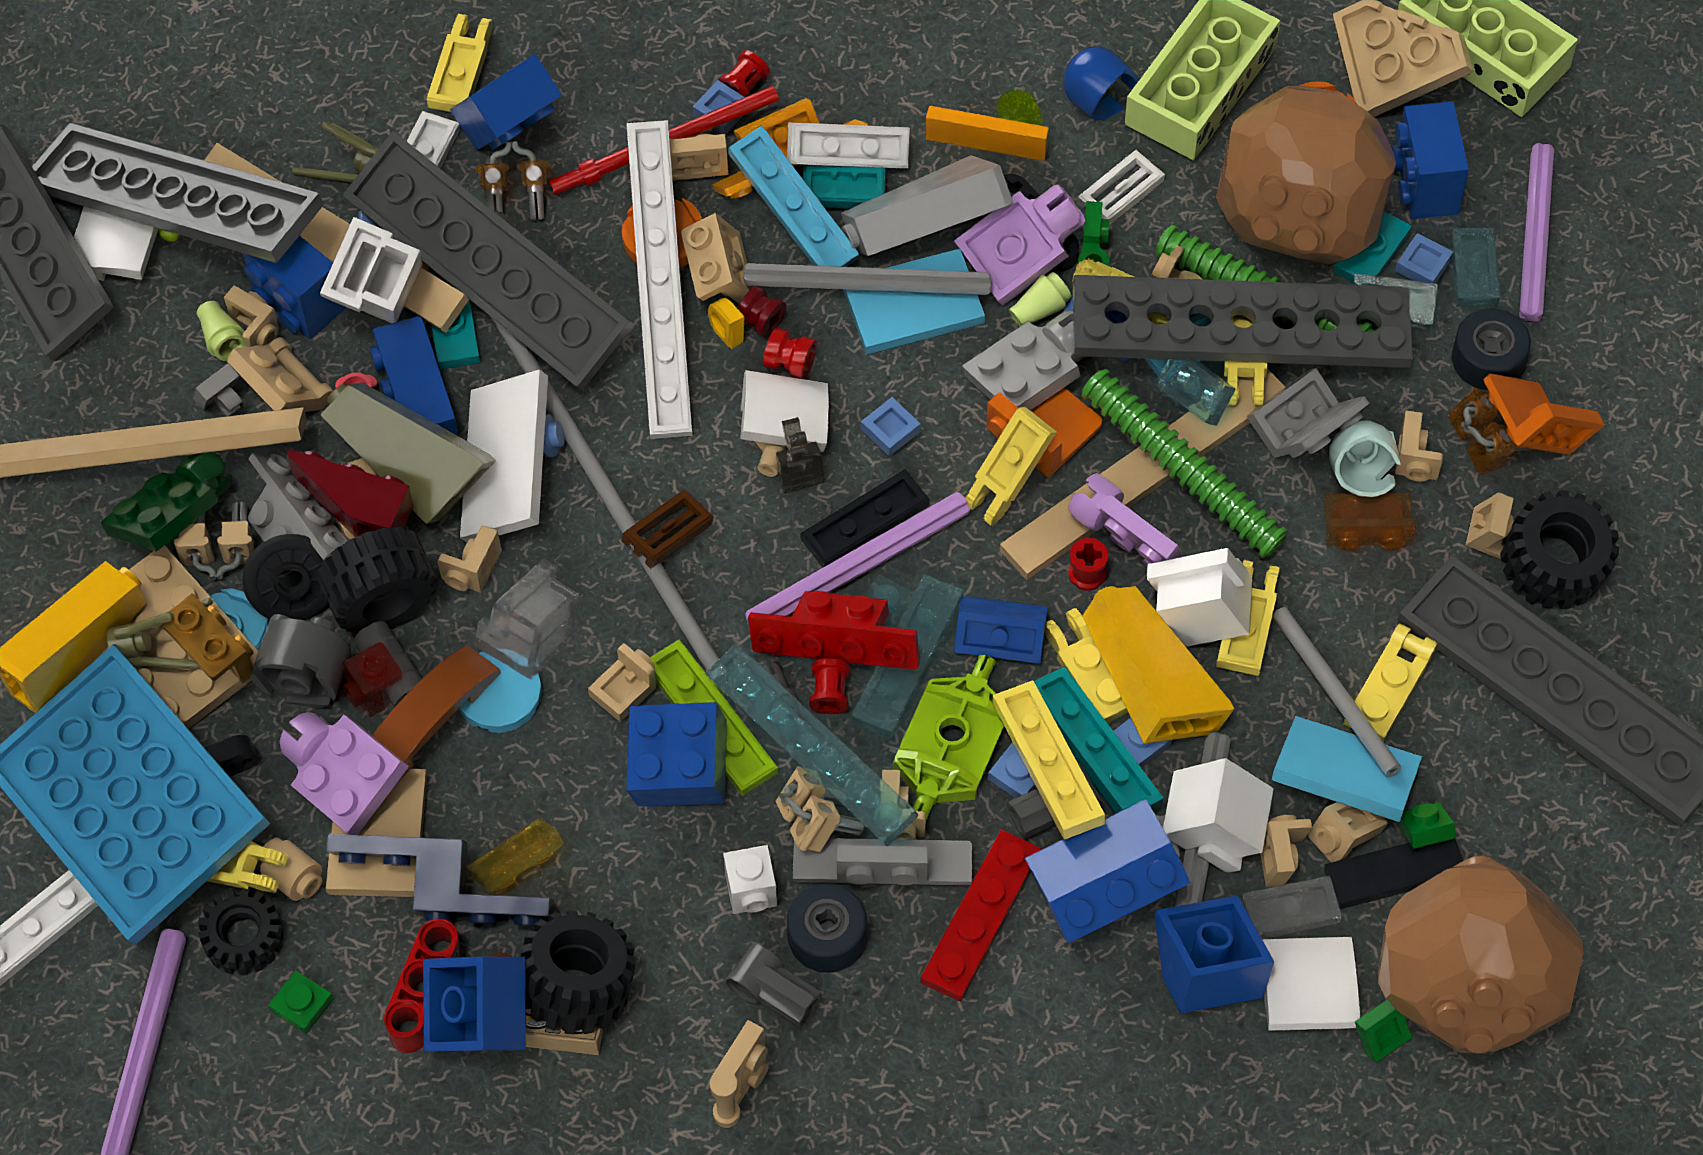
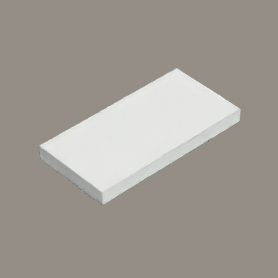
M540 369L471 390L467 442L489 453L496 462L463 496L460 538L465 542H468L471 538L475 539L482 525L497 530L498 535H503L539 524L548 375Z

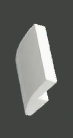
M84 206L74 239L98 280L104 281L106 274L142 280L158 228Z
M745 370L741 402L743 414L740 439L824 452L828 432V383Z
M1352 937L1262 939L1274 960L1264 993L1269 1031L1356 1028L1355 1021L1360 1018V1007Z

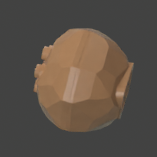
M1286 86L1250 107L1234 121L1229 135L1216 199L1228 223L1244 242L1295 258L1329 265L1356 255L1376 241L1396 166L1395 156L1379 121L1343 94L1306 86Z
M1474 856L1452 868L1446 869L1406 893L1390 910L1385 925L1378 965V984L1385 998L1402 1015L1438 1041L1460 1053L1487 1054L1516 1044L1570 1015L1584 954L1583 942L1574 924L1551 898L1524 874L1497 862L1491 857Z

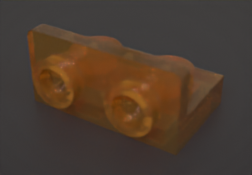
M1353 493L1324 495L1326 546H1338L1343 550H1355L1361 546H1381L1386 550H1397L1404 546H1412L1416 521L1412 519L1410 493H1385L1375 497L1359 496Z

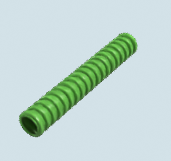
M1171 225L1164 231L1156 247V257L1158 259L1162 253L1170 256L1177 245L1184 248L1177 263L1179 264V269L1182 271L1189 269L1190 272L1201 275L1203 280L1280 282L1279 277L1274 276L1270 278L1269 273L1265 270L1258 272V268L1255 265L1246 266V261L1243 259L1236 261L1235 256L1231 253L1224 255L1223 249L1219 247L1215 250L1212 249V244L1209 242L1202 244L1201 238L1198 236L1190 238V233L1186 230L1181 233L1178 232L1179 228L1176 225ZM1281 316V321L1285 323L1289 320L1292 321L1287 317ZM1328 318L1315 320V324L1322 330L1331 331L1337 328L1336 324ZM1361 320L1357 322L1358 327L1365 332L1378 330V328L1373 330L1372 324L1368 322L1364 325L1360 323Z
M1105 368L1095 373L1084 386L1082 398L1085 400L1091 399V406L1095 409L1100 407L1102 409L1101 415L1105 418L1110 416L1112 418L1110 423L1114 426L1120 425V432L1124 435L1129 433L1131 435L1130 440L1134 444L1139 442L1141 444L1140 449L1144 453L1149 451L1151 453L1150 458L1153 461L1159 460V466L1163 470L1168 468L1170 470L1169 475L1173 479L1178 477L1180 479L1179 484L1183 488L1188 486L1190 488L1189 493L1192 496L1198 495L1200 497L1199 502L1202 505L1208 504L1210 506L1208 510L1212 514L1216 512L1220 514L1218 519L1222 523L1226 521L1230 523L1228 528L1232 532L1235 530L1239 531L1238 537L1242 541L1245 539L1249 540L1248 546L1251 549L1258 548L1260 550L1258 555L1261 558L1270 556L1281 545L1288 531L1284 526L1278 528L1276 526L1278 521L1275 518L1268 519L1266 517L1268 512L1265 509L1259 511L1257 509L1258 503L1255 500L1249 502L1246 492L1242 491L1239 493L1237 491V484L1234 482L1229 484L1227 482L1228 476L1224 473L1221 475L1217 473L1218 467L1214 464L1209 466L1207 464L1208 459L1205 456L1199 457V451L1195 447L1190 449L1188 447L1189 442L1185 438L1180 440L1178 438L1179 433L1175 429L1170 431L1168 429L1169 424L1166 421H1158L1159 415L1156 412H1148L1150 407L1146 403L1139 404L1140 398L1136 394L1130 396V389L1127 386L1120 387V380L1117 377L1111 379V372Z

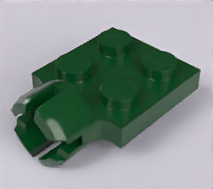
M215 452L191 454L179 463L175 473L167 474L162 472L149 478L141 490L131 498L118 503L113 508V512L101 521L106 534L157 552L219 502L218 497L232 484V476L230 474L227 477L219 476L224 472L225 462Z

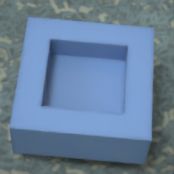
M717 80L693 105V116L696 118L740 100L744 96ZM743 116L713 129L726 135Z
M1417 233L1398 260L1395 271L1432 290L1451 262L1453 251Z
M891 397L861 421V430L890 457L921 432V424Z
M1131 718L1114 730V733L1141 768L1169 748L1172 740L1143 744Z
M1012 742L988 772V780L1017 798L1035 790L1036 785Z

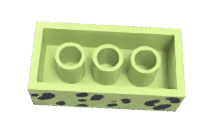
M1199 0L1127 96L1125 125L1194 161L1275 51L1280 20L1242 0Z
M1401 0L1399 2L1398 11L1403 10L1424 18L1437 26L1448 27L1458 31L1465 38L1474 71L1463 78L1520 117H1523L1571 67L1578 39L1520 0Z

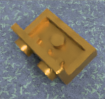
M191 593L169 611L174 615L173 620L163 623L161 626L211 680H217L228 670L242 683L251 677L254 666L249 657L254 654L253 650L238 633L232 636L225 628L227 625L226 621L212 605L205 607Z

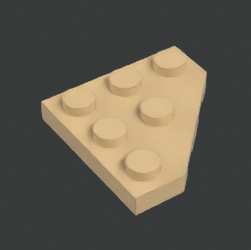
M1361 0L1333 13L1353 97L1356 103L1373 117L1474 72L1465 38L1456 30L1437 26L1424 18L1403 10H1395L1376 0Z

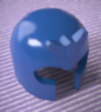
M1097 46L1080 51L1070 60L1063 76V87L1068 99L1089 117L1095 120H1106L1124 110V107L1110 95L1101 100L1104 94L1120 76L1121 81L1130 89L1135 87L1139 78L1113 51Z

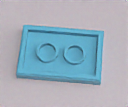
M960 249L887 267L888 269L969 272ZM843 289L866 355L985 323V314L977 294Z
M1295 716L1275 766L1272 780L1400 822L1422 756L1386 745L1401 765V770L1396 775L1386 777L1357 735Z

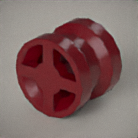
M757 285L746 293L737 309L744 316V326L752 325L755 327V332L758 335L767 338L771 335L774 328L778 327L781 323L787 306L779 298H769L767 292Z

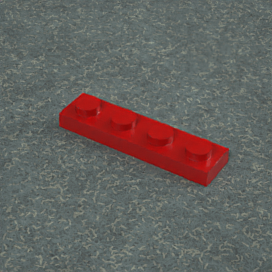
M1000 830L921 975V984L959 1002L962 1001L1031 873L1025 857L1040 851V847L1004 830Z

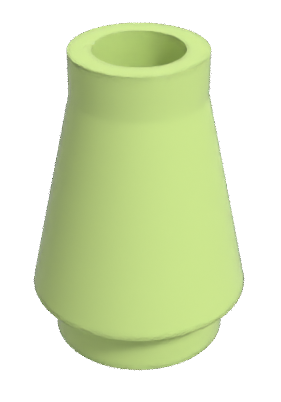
M1052 272L1048 276L1041 275L1008 311L1020 327L1027 321L1034 323L1065 309L1066 303L1072 299V295L1062 279Z
M207 301L200 305L197 310V316L201 322L207 350L219 360L227 361L233 348L245 347L242 337L244 329L221 308L217 301Z

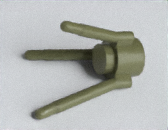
M323 122L321 124L324 130L358 150L353 167L359 170V173L379 149L336 123ZM294 167L291 170L292 174L297 176L352 183L358 176L356 174Z
M210 598L200 601L205 607L213 604ZM166 612L140 622L110 627L107 630L108 648L114 644L135 668L150 666L201 670L193 660L143 656L144 651L151 649V636L148 629L173 620L174 615L171 612Z

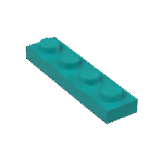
M1065 666L1035 680V685L1076 761L1083 765L1090 780L1114 812L1117 813L1144 799L1148 801L1153 811L1160 808L1164 797Z

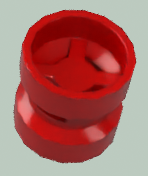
M776 327L768 339L763 356V366L775 371L784 366V369L788 370L791 376L805 379L815 357L817 341L806 336L792 339L788 330Z

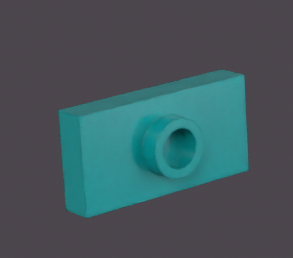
M804 165L803 180L824 208L851 209L885 193V168Z
M1384 211L1376 241L1356 255L1336 262L1333 273L1355 285L1373 286L1411 234L1412 226Z
M469 299L446 333L432 325L439 370L480 363Z

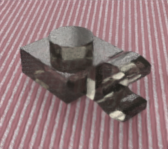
M798 417L782 421V429L788 449L775 453L779 479L784 493L825 483L821 451L817 442L807 443L806 434L804 431H801Z

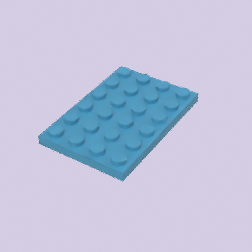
M114 644L0 744V787L124 937L134 946L271 824Z

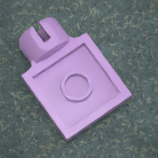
M1058 184L1053 185L1039 197L1031 200L1027 199L1021 191L1017 192L1012 196L1013 204L992 211L954 240L976 272H988L991 275V292L1002 306L1036 282L1041 275H1045L1069 257L1064 250L1063 243L1070 234L1084 224L1085 218L1064 188Z
M1095 473L1085 480L1088 482V488L1094 493L1092 499L1084 493H1074L1068 506L1072 516L1091 530L1097 531L1105 527L1112 533L1109 536L1111 540L1123 550L1129 553L1133 548L1136 549L1145 558L1142 562L1146 567H1148V564L1183 557L1176 543L1122 503L1124 493L1102 475Z
M306 712L299 714L289 723L302 733L301 737L297 740L286 730H283L279 741L281 752L298 769V774L291 786L346 833L358 835L408 769L409 765L352 718L344 714L334 725H330L315 713Z

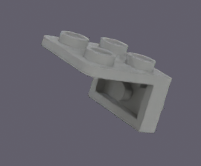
M1313 368L1248 414L1247 418L1274 458L1288 454L1295 458L1306 451L1312 454L1326 446L1331 441L1328 434L1339 427L1341 430H1344L1358 422L1363 417L1360 411L1369 402L1365 396L1339 403L1318 370Z

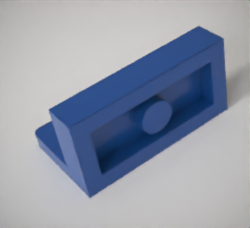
M963 596L958 612L954 652L1040 664L1048 607Z

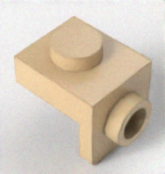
M234 285L224 296L229 316L247 328L242 335L245 347L268 345L277 338L279 330L274 308L269 306L259 294L253 291L247 293Z
M625 643L617 649L618 660L588 688L589 696L619 722L629 715V706H638L657 688L653 661L643 651L637 649L634 652Z

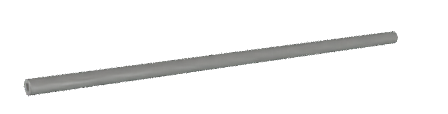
M491 317L524 373L539 369L543 372L529 347ZM548 380L546 409L555 422L559 421L561 423L565 440L623 533L635 525L636 522ZM643 555L641 557L637 556L715 686L727 682L730 679V675L662 564L658 563L650 569L645 564L646 558Z

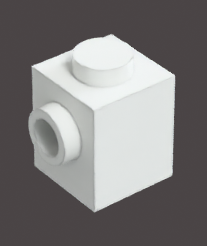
M768 845L723 853L725 876L733 914L758 912L777 906L776 884Z

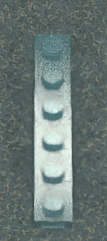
M737 643L705 673L710 681L885 846H889L919 816L915 809Z

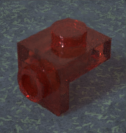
M379 642L343 662L348 682L343 685V689L355 708L362 705L370 718L385 710L381 690L402 679L401 669L384 644Z

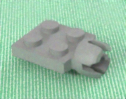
M1069 310L1061 313L1043 327L1034 326L1027 321L962 365L965 376L990 400L1000 392L1017 407H1026L1032 410L1080 377L1077 363L1084 359L1085 356H1074L1073 321H1071L1073 320V311Z

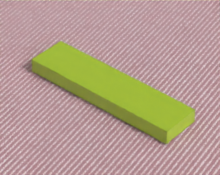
M680 639L650 657L655 665L656 684L671 704L716 702L727 719L725 775L741 796H744L778 774L776 764Z

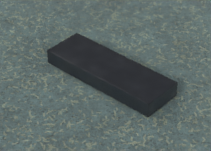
M906 469L800 533L801 541L823 568L930 506V499Z
M1454 838L1413 849L1410 843L1327 863L1325 864L1324 872L1337 909L1340 910L1410 892L1446 869L1463 862V858Z

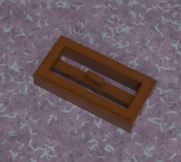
M684 489L623 532L621 541L626 546L633 545V552L638 557L643 555L646 558L645 564L651 569L712 524L714 516ZM684 505L689 507L679 516H677L676 518H672L670 521L665 523L662 526V528H660L658 531L653 533L645 540L641 538L642 535L647 533L649 530L654 528L656 525L661 523L663 520L668 518L670 515L675 513ZM696 516H698V518H696L695 520H693V521H692L691 523H689L687 526H685L684 528H682L680 531H678V532L675 533L673 536H671V537L668 538L666 541H664L662 544H660V545L657 546L655 549H653L654 546H656L657 544H659L661 541H663V540L666 539L668 536H670L671 534H673V533H674L675 531H677L679 528H681V527L684 526L686 523H688L689 521H691L693 518H695Z

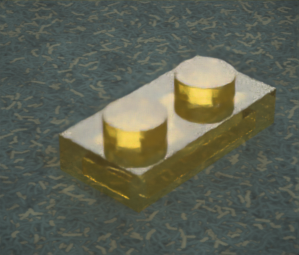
M538 818L466 867L473 879L489 893H492L495 890H501L513 884L517 876L531 866L539 865L549 860L554 851L564 845V842L555 828L543 819Z

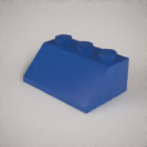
M1146 799L1105 818V825L1065 840L1062 839L1025 857L1063 938L1068 943L1191 883L1171 841Z

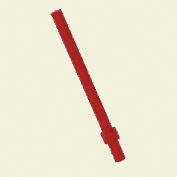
M770 86L669 129V138L681 139L697 136L779 101L778 94L774 86ZM626 147L596 161L593 158L578 163L577 169L549 180L554 195L583 183L586 186L601 181L602 175L630 164L629 149Z

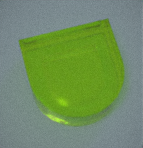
M1010 90L998 99L997 118L1042 125V115L1035 98L1030 93L1023 90Z

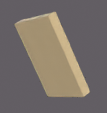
M410 769L393 787L358 835L422 838L428 776L426 769ZM332 822L331 834L350 835L336 823ZM329 853L326 881L328 895L414 897L416 858H410V866L383 865V857L366 856L365 864L338 863L339 855Z

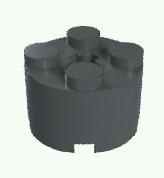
M275 614L271 616L270 622L266 627L251 673V679L260 690L272 696L274 689L286 694L284 701L286 703L308 708H323L329 705L331 698L334 701L337 696L350 657L351 648L342 637L334 632L335 625L327 619L313 617L308 622Z

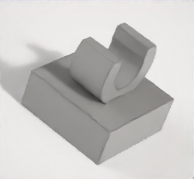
M229 363L195 388L194 401L203 411L215 403L226 417L230 416L240 408L239 404L242 403L241 398L233 390L239 379L238 373Z

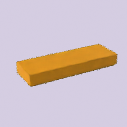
M929 106L926 115V140L1045 161L1049 130L1046 126Z

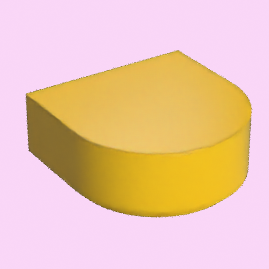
M722 298L710 304L708 308L709 321L721 340L731 349L743 343V314L727 298Z

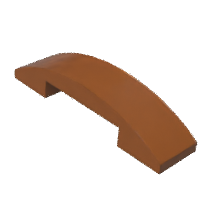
M466 645L447 657L421 679L395 706L372 735L409 765L399 781L414 766L412 757L466 700L473 703L501 673L497 666L470 646Z

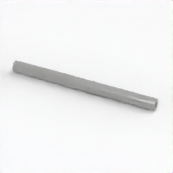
M1286 607L1278 609L1273 614L1275 622L1386 777L1396 775L1401 770V765Z

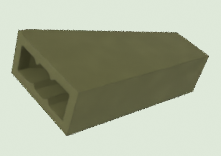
M363 382L349 385L342 384L337 387L327 398L326 402L329 406L321 414L328 424L380 477L386 475L393 476L409 485L414 506L412 510L426 524L440 521L496 462L489 453Z

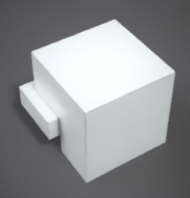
M353 217L320 291V295L359 313L364 311L387 322L396 323L422 266L420 250L392 239L393 233Z
M1228 548L1148 564L1147 580L1158 592L1156 611L1185 647L1249 635L1252 575L1239 558H1235Z
M1227 758L1176 770L1173 772L1163 829L1169 840L1185 850L1199 847L1197 855L1228 873L1239 871L1243 857L1262 853L1274 788Z

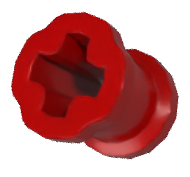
M744 50L739 54L738 63L728 74L721 75L718 80L742 96L747 97L760 80L764 81L770 75V70L760 56L749 50Z
M1083 538L1075 542L1071 547L1069 557L1071 564L1069 565L1068 576L1070 582L1080 590H1096L1106 580L1107 570L1105 566L1107 565L1109 554L1107 547L1101 541L1095 538ZM1085 563H1091V566H1086Z
M827 658L816 660L812 663V676L815 677L814 694L809 699V706L813 711L820 714H840L848 709L849 700L845 696V679L849 677L850 671L848 663L839 659Z

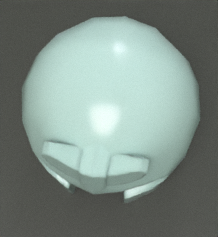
M1369 420L1358 421L1347 429L1338 431L1329 447V460L1341 487L1359 496L1375 497L1387 493L1396 485L1393 475L1388 474L1381 479L1395 463L1396 465H1401L1394 434L1384 426Z

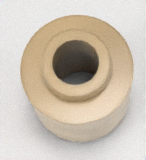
M276 837L269 840L263 846L288 855V860L284 867L273 866L260 860L256 864L260 868V874L270 876L279 882L278 889L293 901H298L302 898L307 899L317 892L322 883V866L290 840L283 841Z

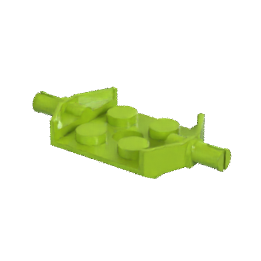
M979 655L972 674L968 673L966 677L934 678L929 680L893 760V770H900V777L916 794L917 799L911 811L925 812L926 820L933 805L936 803L976 799L977 788L1003 731L1004 725L993 706V695L996 693L988 686L989 676L996 665V661L990 656L986 662V655ZM955 725L960 727L965 734L958 741H947L941 736L940 732L946 726Z

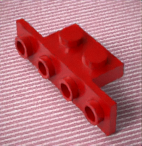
M805 591L792 617L750 612L748 616L751 644L754 652L812 659H839L848 663L916 670L920 664L917 630L883 626L889 615L888 601L886 599L869 598L862 595L829 594L824 591Z

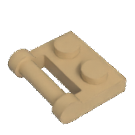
M282 337L274 339L268 345L233 348L227 359V362L274 411L304 407L305 412L322 410L329 405L326 400L334 390L327 383H320L292 354V347Z
M747 1020L710 1079V1092L716 1099L713 1107V1118L716 1124L724 1128H730L739 1122V1103L750 1086L754 1089L759 1087L769 1068V1065L765 1063L768 1048L765 1047L764 1028Z

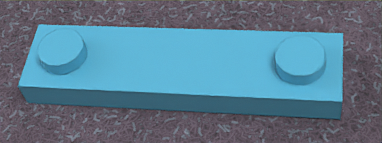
M762 125L728 148L730 157L813 266L847 267L858 259V251L855 248L852 249L851 242Z

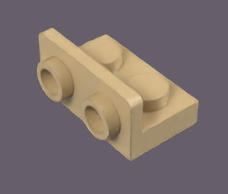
M701 134L696 137L681 139L669 138L672 181L728 175L725 134Z
M714 213L681 231L696 296L704 301L721 292L725 297L729 296L740 304L746 293L753 288V286H747L744 283V267L748 263L741 235L737 229Z

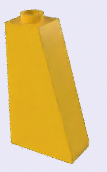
M105 561L0 647V678L9 694L36 713L93 663L108 646V628L128 624L146 604L139 588L142 585L139 578L127 568L122 567L120 570H117Z
M1109 586L1099 590L1094 595L1092 602L1082 617L1143 744L1205 736L1210 732H1218L1234 710L1231 701L1136 586L1122 588Z

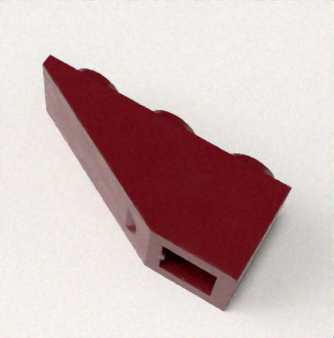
M291 449L288 450L287 457L292 475L354 537L382 528L405 527L414 506L410 487L402 480L389 475L379 477L366 473L361 467L354 464L345 463L340 465L327 461L324 457L312 451L301 453Z

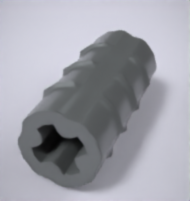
M374 622L360 630L356 635L354 642L364 658L365 664H368L375 676V680L380 683L386 697L390 699L395 707L422 679L418 674V669H415L408 658V653L404 652L397 637L394 636L386 622Z

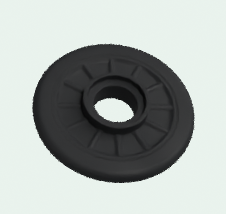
M300 534L279 535L264 541L250 554L242 575L243 590L251 606L264 617L271 619V616L280 614L291 619L307 620L320 613L328 605L318 580V570L322 567L321 564L324 560L312 546L311 539ZM287 569H295L302 574L301 582L293 588L283 587L278 582L279 575Z

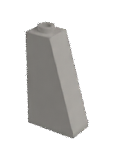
M970 155L842 212L841 215L845 225L841 227V230L851 242L852 249L855 248L859 253L870 256L1013 204V200L1001 166Z

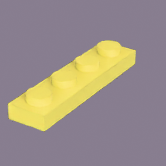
M1032 680L993 695V706L1063 839L1065 840L1105 825V813L1034 681Z

